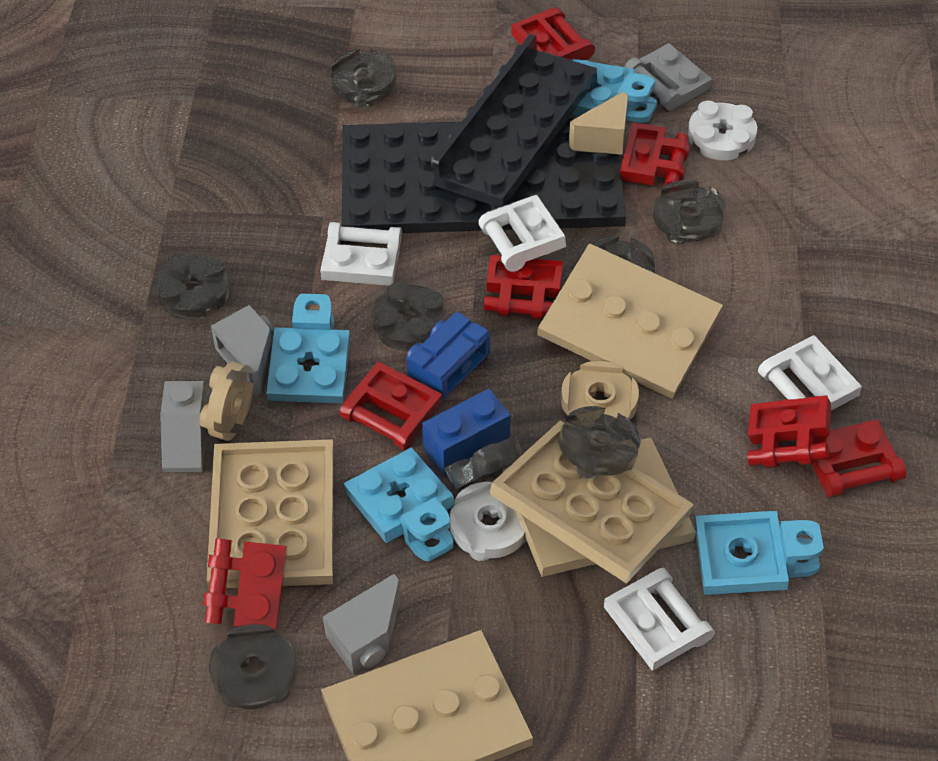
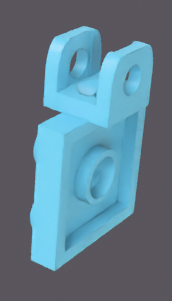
M572 60L597 68V80L590 88L593 89L592 92H587L571 115L581 116L624 91L628 95L626 121L638 123L650 121L657 108L656 99L650 97L655 87L654 78L637 74L635 69L586 60ZM638 86L644 87L643 89L638 90ZM638 107L646 108L644 111L635 110Z
M300 294L294 303L293 328L274 327L266 392L268 401L343 404L348 369L350 331L334 330L332 305L328 295ZM310 304L320 306L319 310H308L306 308ZM307 359L319 362V365L312 366L311 371H304L303 365L300 364Z
M412 447L344 483L346 495L385 543L404 534L405 543L417 557L427 562L453 549V537L448 530L451 523L447 512L448 509L454 506L453 494ZM396 491H405L406 496L402 498L398 495H390ZM429 539H437L440 541L439 544L434 547H429L425 545V542Z
M777 511L695 516L694 525L704 595L788 590L789 578L807 577L819 572V556L822 555L824 547L820 526L814 521H781L779 526ZM805 534L810 536L812 539L797 537L799 535ZM741 546L744 552L752 553V555L747 556L745 559H739L734 557L732 553H735V547ZM797 560H808V561H807V562H804V563H801V562H798Z

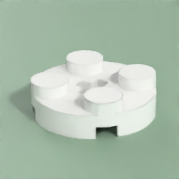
M713 101L701 102L698 110L692 114L689 121V142L692 146L694 142L696 146L700 147L702 155L715 160L736 159L739 157V153L746 149L748 153L754 147L757 135V124L752 117L753 112L751 108L746 105L715 103ZM719 129L727 130L726 133H719Z
M480 482L466 487L457 495L454 500V506L450 511V532L454 541L477 561L507 556L518 550L527 541L525 531L523 532L515 510L489 494L492 482ZM488 514L491 518H500L495 525L483 524V515Z

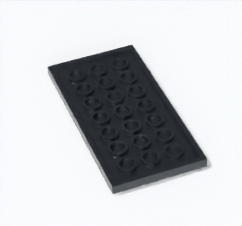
M569 118L507 205L537 195L559 228L625 226L626 211L620 175L619 154L572 150L569 147L570 121L576 118ZM462 121L343 125L342 226L380 230L399 227L402 229V233L482 231L479 226L480 217L499 207L435 186L434 173L431 169V160L434 153L443 147L451 131L457 128ZM510 224L502 226L503 230H513Z

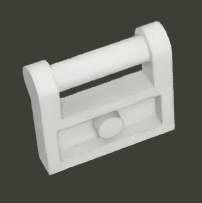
M537 195L487 212L479 219L481 230L484 234L491 237L502 254V263L507 270L512 272L521 269L526 261L566 247L565 235ZM510 224L522 244L513 246L503 231L502 226Z
M330 222L320 270L321 280L393 286L401 246L402 229L399 227H390L389 230L343 227L341 223ZM340 242L387 244V248L340 245Z
M815 335L768 358L758 368V373L766 381H771L787 400L806 398L783 372V370L790 368L815 397L828 395L831 402V410L858 397L862 388Z
M665 568L653 571L604 600L605 610L652 671L689 649L706 644L715 634V630L707 621H701L672 584L673 578ZM652 593L659 594L687 630L682 633L653 598Z

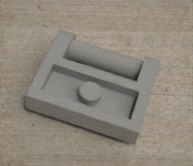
M670 43L640 59L637 57L631 58L624 66V68L635 69L637 74L647 75L655 79V87L652 93L660 99V104L668 111L674 110L710 90L712 85V78Z

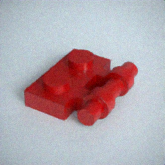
M632 122L620 169L622 181L654 186L655 177L660 176L665 179L664 187L667 190H677L685 174L683 163L689 156L688 135L678 133L675 139L666 138L665 127ZM661 154L668 155L670 161L660 159Z
M490 255L486 292L500 293L499 297L485 296L484 311L498 312V316L509 317L510 313L531 315V319H542L553 304V302L544 301L545 297L556 298L560 292L563 261L532 259L526 261L521 269L512 272L506 269L500 255ZM512 294L533 296V299H513L511 297Z
M828 395L751 404L748 437L752 444H762V449L748 451L749 465H764L765 468L779 467L780 463L799 461L800 465L813 464L815 459L829 458L827 442L813 444L814 438L830 436L831 402ZM797 440L796 446L779 447V442Z
M215 538L214 554H209L208 567L212 568L209 593H204L203 605L207 606L205 623L222 624L223 608L236 609L234 626L277 630L288 547L244 541L242 558L230 557L232 540ZM228 570L240 571L237 596L225 595Z

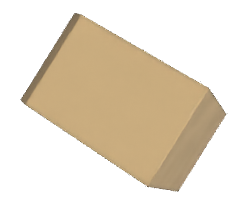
M623 91L570 121L569 147L574 151L622 155L628 95Z

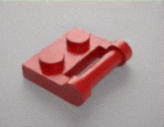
M558 7L548 9L511 25V35L519 44H522L529 34L535 35L538 51L568 60H588L595 53V46L588 39H583L565 20V14ZM554 29H557L561 33V35L570 43V45H568Z
M377 362L344 401L340 408L339 416L349 422L355 420L393 440L394 446L406 451L413 445L416 435L422 429V423L429 420L442 404V394ZM367 401L406 422L400 427L362 406Z
M878 419L830 430V436L814 438L813 444L827 442L829 446V458L815 459L812 464L828 497L841 495L843 490L886 479L895 482L906 478L904 461L894 452ZM879 461L881 463V465L872 466L848 473H838V471L855 468Z

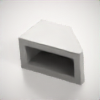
M248 305L211 325L215 349L227 364L235 361L249 365L252 368L253 374L247 373V381L254 383L253 395L257 397L262 394L269 370L272 351L271 336L274 334V330L266 316H259Z
M204 381L164 382L160 412L163 472H203L207 428L200 426L199 418L203 407L208 404Z
M395 574L323 616L327 640L353 675L363 668L369 669L376 666L389 653L400 605L399 579Z

